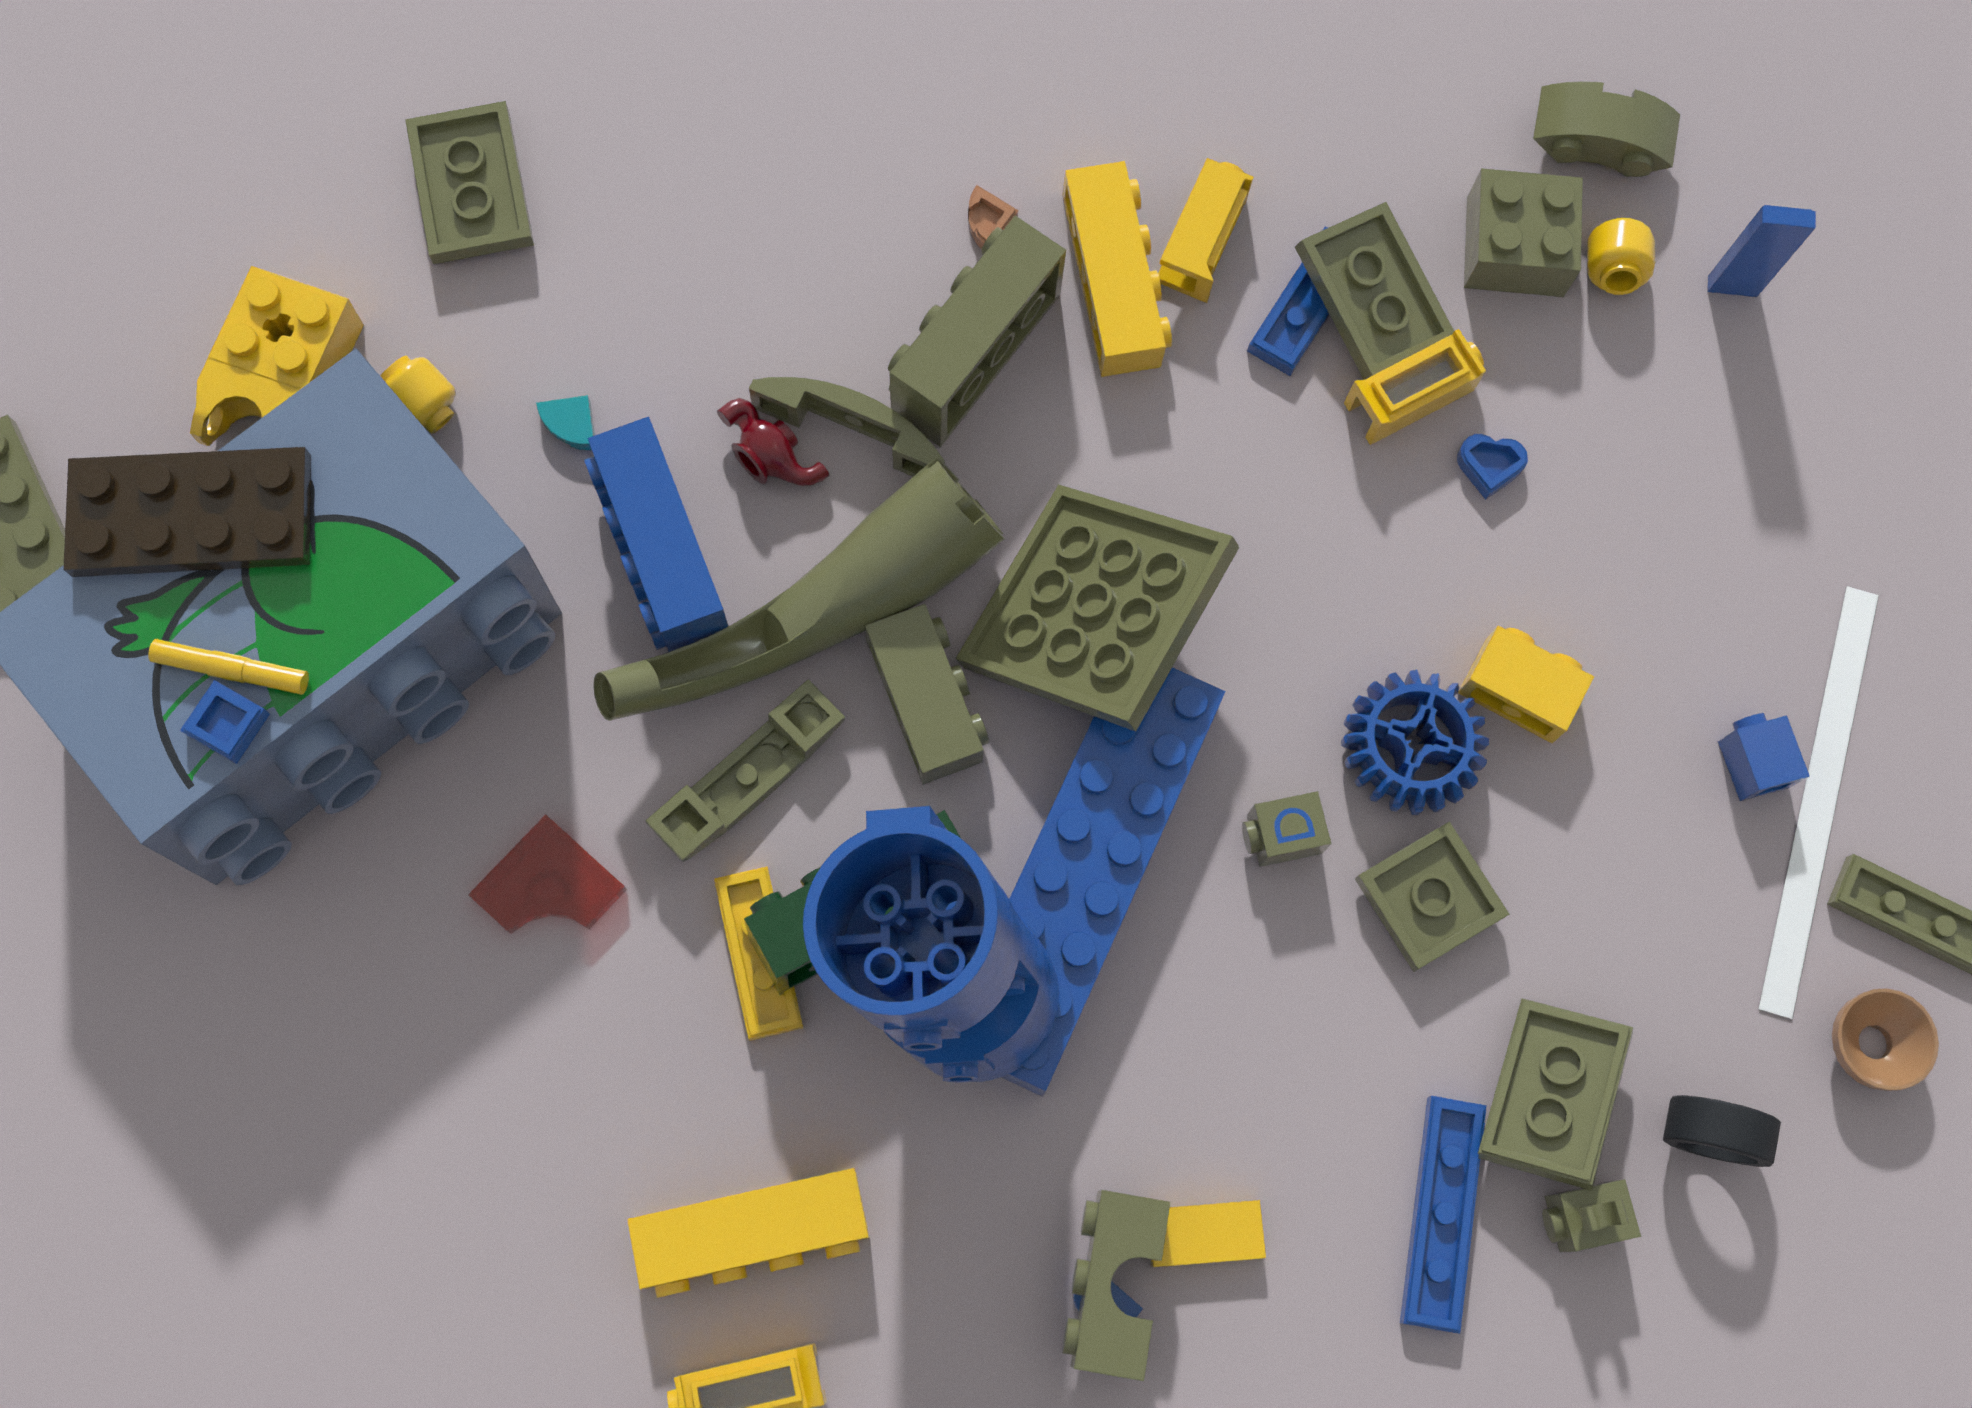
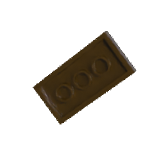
M305 447L69 458L63 570L71 577L310 565L311 454Z

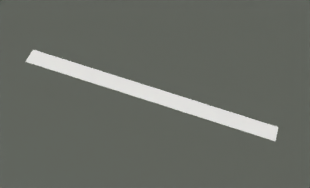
M1848 586L1846 587L1808 769L1810 777L1806 779L1759 1005L1760 1010L1790 1019L1793 1017L1879 596Z

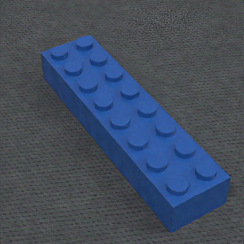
M1172 667L1137 731L1095 716L1093 717L1009 898L1012 906L1029 925L1053 962L1059 985L1057 1016L1048 1038H1044L1038 1048L1022 1062L1023 1066L1001 1078L1042 1097L1045 1094L1226 691Z

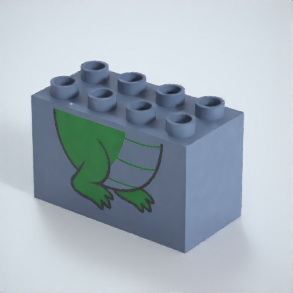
M357 348L218 450L305 447L311 454L310 565L71 577L63 570V565L0 612V666L140 844L214 885H218L228 876L235 885H244L255 881L271 871L286 857L291 849L292 843L284 834L286 830L319 804L327 814H334L349 808L361 800L374 788L381 777V771L373 763L408 734L417 744H424L438 738L451 729L464 716L469 707V701L462 692L495 666L504 675H513L536 662L555 640L556 634L548 624L562 614L523 542ZM154 639L303 670L309 673L308 686L305 693L301 695L157 664L149 661V648ZM214 680L270 713L237 764L180 731Z

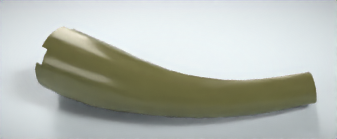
M935 457L866 516L824 559L790 588L764 606L725 629L690 645L645 660L598 672L594 677L593 684L598 709L606 720L612 721L702 699L780 671L864 632L865 625L906 611L934 596L972 568L1005 540L1002 535L1003 533L978 500H974L958 482L959 478L938 457Z

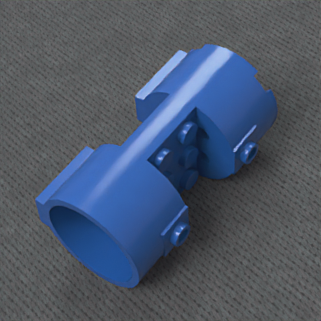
M930 806L866 811V829L850 837L830 854L815 875L806 898L803 916L804 940L810 961L817 974L832 992L871 1024L883 1030L893 1042L931 1072L942 1076L943 1081L954 1083L984 1082L1003 1077L1023 1066L1022 1062L1038 1048L1043 1039L1048 1038L1057 1016L1059 985L1056 970L1048 952L1023 917L1012 906L1008 896L978 854L965 841L948 831ZM890 907H893V909L885 915L886 911Z

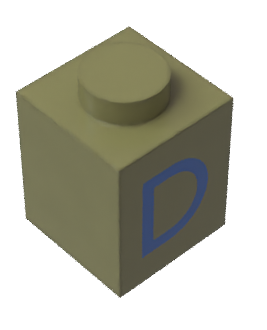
M1318 791L1254 804L1247 814L1248 821L1242 823L1246 849L1249 854L1256 853L1259 867L1320 855L1332 844Z

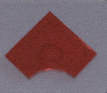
M545 814L468 895L504 929L512 934L527 922L548 916L572 919L589 930L627 889Z

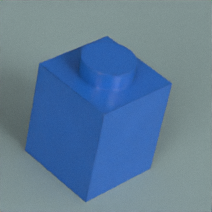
M1764 713L1742 718L1732 723L1734 727L1733 732L1718 741L1739 801L1788 789L1810 777L1787 715L1768 721Z

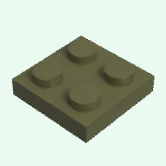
M1450 821L1355 878V881L1413 972L1510 915Z

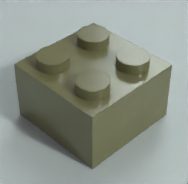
M1481 168L1467 196L1464 288L1564 297L1581 271L1583 178Z

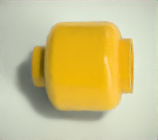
M1615 218L1605 221L1594 228L1587 241V273L1595 286L1614 295H1625L1634 292L1646 284L1653 276L1655 268V240L1647 225L1632 218Z
M405 355L396 360L380 375L422 426L431 434L439 431L454 416L455 413L449 406L454 401L456 389L428 359L418 357L411 360Z

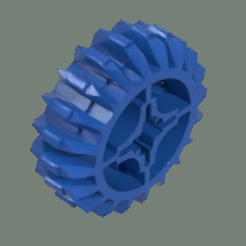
M1417 669L1411 670L1407 674L1405 683L1396 672L1387 676L1385 686L1374 681L1367 688L1368 697L1359 695L1353 702L1352 706L1357 713L1348 714L1344 720V726L1354 733L1345 735L1341 740V746L1357 751L1347 757L1345 767L1352 769L1361 767L1363 772L1355 779L1356 786L1362 787L1370 781L1376 787L1370 795L1371 801L1374 802L1379 801L1385 793L1390 795L1389 809L1391 811L1397 812L1405 800L1408 801L1409 810L1412 815H1419L1424 810L1425 802L1435 813L1445 807V798L1456 804L1464 797L1462 788L1472 789L1477 784L1478 778L1473 771H1481L1486 766L1487 759L1479 754L1478 751L1484 750L1489 745V738L1474 734L1475 731L1485 724V717H1469L1467 712L1475 705L1474 698H1466L1460 703L1454 697L1459 691L1458 683H1452L1445 691L1440 689L1441 680L1439 673H1433L1425 684H1422L1421 676ZM1395 706H1417L1415 713L1407 721L1392 719L1390 722L1377 719L1383 711ZM1435 715L1446 725L1452 738L1445 736L1437 729ZM1418 726L1416 736L1421 739L1418 744H1424V746L1411 759L1414 749L1410 748L1408 744L1412 740L1406 741L1405 739ZM1377 746L1391 753L1395 761L1394 771L1383 761ZM1440 762L1451 765L1448 774L1441 778L1430 781L1413 780L1414 773L1423 763L1437 766Z

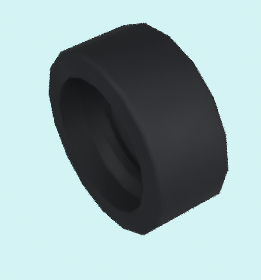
M1677 1095L1672 1096L1670 1099L1663 1141L1672 1147L1703 1157L1741 1165L1770 1167L1774 1164L1781 1121L1770 1114L1743 1105L1705 1097Z

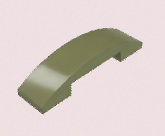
M798 377L753 379L749 386L751 403L755 406L756 410L797 428H800L807 411H810L892 446L893 469L912 477L935 457H938L945 464L944 459L934 445L911 422L881 402L855 390L825 381Z
M809 679L806 680L768 713V721L695 785L691 788L688 785L683 787L645 820L646 824L682 862H685L727 832L774 792L834 733L845 720V716Z

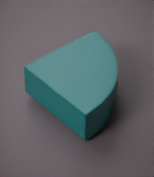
M588 395L536 403L540 418L545 428L552 435L575 449L591 450L587 438L595 436L591 402Z

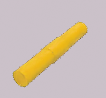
M159 639L152 641L148 653L149 661L153 663L301 695L305 693L309 681V673L307 671Z

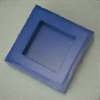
M214 680L180 731L237 764L270 713Z

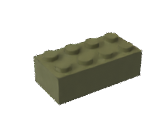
M1017 216L1012 218L1004 230L997 227L989 235L982 247L981 254L983 256L973 268L966 266L960 271L951 286L950 292L952 295L942 307L934 305L928 311L919 327L920 335L911 346L903 344L893 355L888 365V371H890L889 391L891 409L911 422L926 438L939 447H942L1061 294L1066 249Z

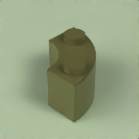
M1563 82L1541 87L1533 139L1557 163H1572L1576 161L1597 163L1613 168L1626 177H1643L1651 172L1673 167L1680 114L1666 102L1637 89L1634 90L1631 97L1603 92L1604 83Z

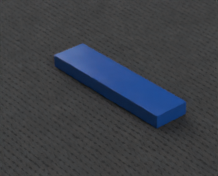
M1437 1096L1427 1097L1400 1315L1401 1324L1460 1334L1480 1167L1478 1151L1484 1133L1487 1105Z

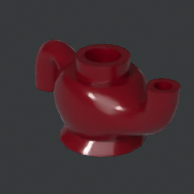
M737 398L729 401L717 410L719 418L726 426L731 427L735 424L741 429L740 443H732V451L741 466L760 484L765 485L767 477H774L799 486H811L822 482L830 476L826 467L820 462H817L812 467H801L793 451V448L798 445V440L793 431L781 420H777L772 424L760 419L755 406L748 400Z

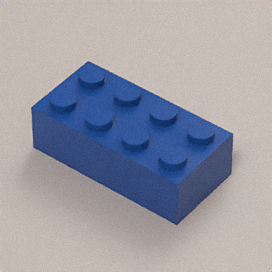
M648 416L587 438L594 457L584 461L637 600L641 602L648 599V601L638 605L656 650L667 647L668 652H671L728 627L724 609L650 417Z

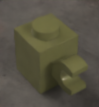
M1625 1179L1596 1184L1593 1186L1592 1191L1578 1188L1544 1196L1547 1208L1543 1209L1542 1212L1544 1227L1552 1243L1557 1242L1559 1252H1577L1641 1237Z

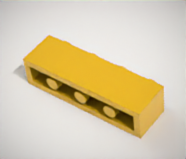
M1125 161L1065 170L1062 196L1101 377L1160 368L1166 348L1172 346V334L1168 318H1160L1156 302L1161 301V283L1157 270L1149 271L1146 255L1151 254V239L1148 226L1146 224L1139 225L1136 210L1141 209L1137 179L1129 180Z
M855 1168L627 1219L639 1289L655 1287L656 1298L691 1291L689 1279L712 1274L713 1285L748 1277L746 1266L767 1261L770 1272L804 1265L802 1253L825 1248L827 1259L860 1252L858 1241L870 1238Z

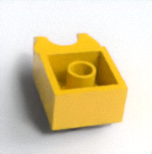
M251 266L197 379L196 408L193 413L190 434L200 444L210 446L238 419L247 416L264 417L353 350L364 326L350 300L346 297Z

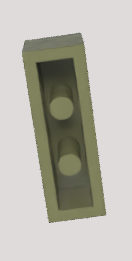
M922 604L865 625L868 647L922 785L983 763L984 749L982 746L989 743L988 734L979 713L970 716L963 697L970 695L969 687L960 665L951 667L944 649L951 645L940 616L931 619L926 604Z

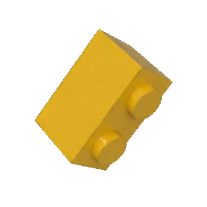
M1498 625L1484 641L1458 693L1466 698H1474L1475 703L1538 737L1553 743L1568 730L1595 676L1583 671L1582 665L1574 658L1561 653L1551 654L1534 645L1535 641L1527 633L1515 628L1504 629Z

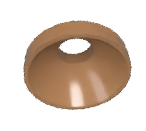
M1886 988L1860 993L1845 1003L1833 1023L1832 1043L1838 1062L1849 1076L1868 1088L1883 1091H1899L1915 1086L1927 1077L1938 1057V1034L1932 1017L1924 1006L1913 997L1901 991ZM1866 1027L1879 1030L1885 1037L1886 1051L1879 1059H1872L1866 1056L1859 1046V1035Z

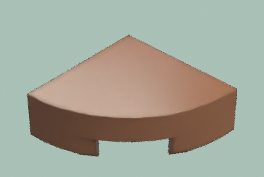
M976 185L969 200L968 225L974 241L982 250L989 235L997 227L1004 230L1014 216L1018 217L1019 210Z

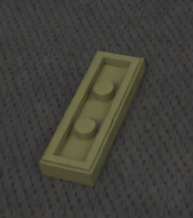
M1856 854L1846 857L1827 905L1972 975L1971 910Z

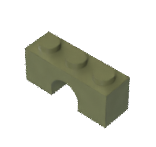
M1106 1190L1097 1191L1096 1202L1086 1200L1081 1235L1090 1237L1087 1260L1077 1258L1072 1282V1294L1081 1295L1078 1319H1067L1062 1348L1063 1354L1072 1355L1070 1366L1073 1369L1144 1381L1153 1321L1129 1316L1122 1312L1112 1298L1111 1280L1116 1269L1129 1259L1143 1258L1162 1261L1170 1208L1169 1201Z

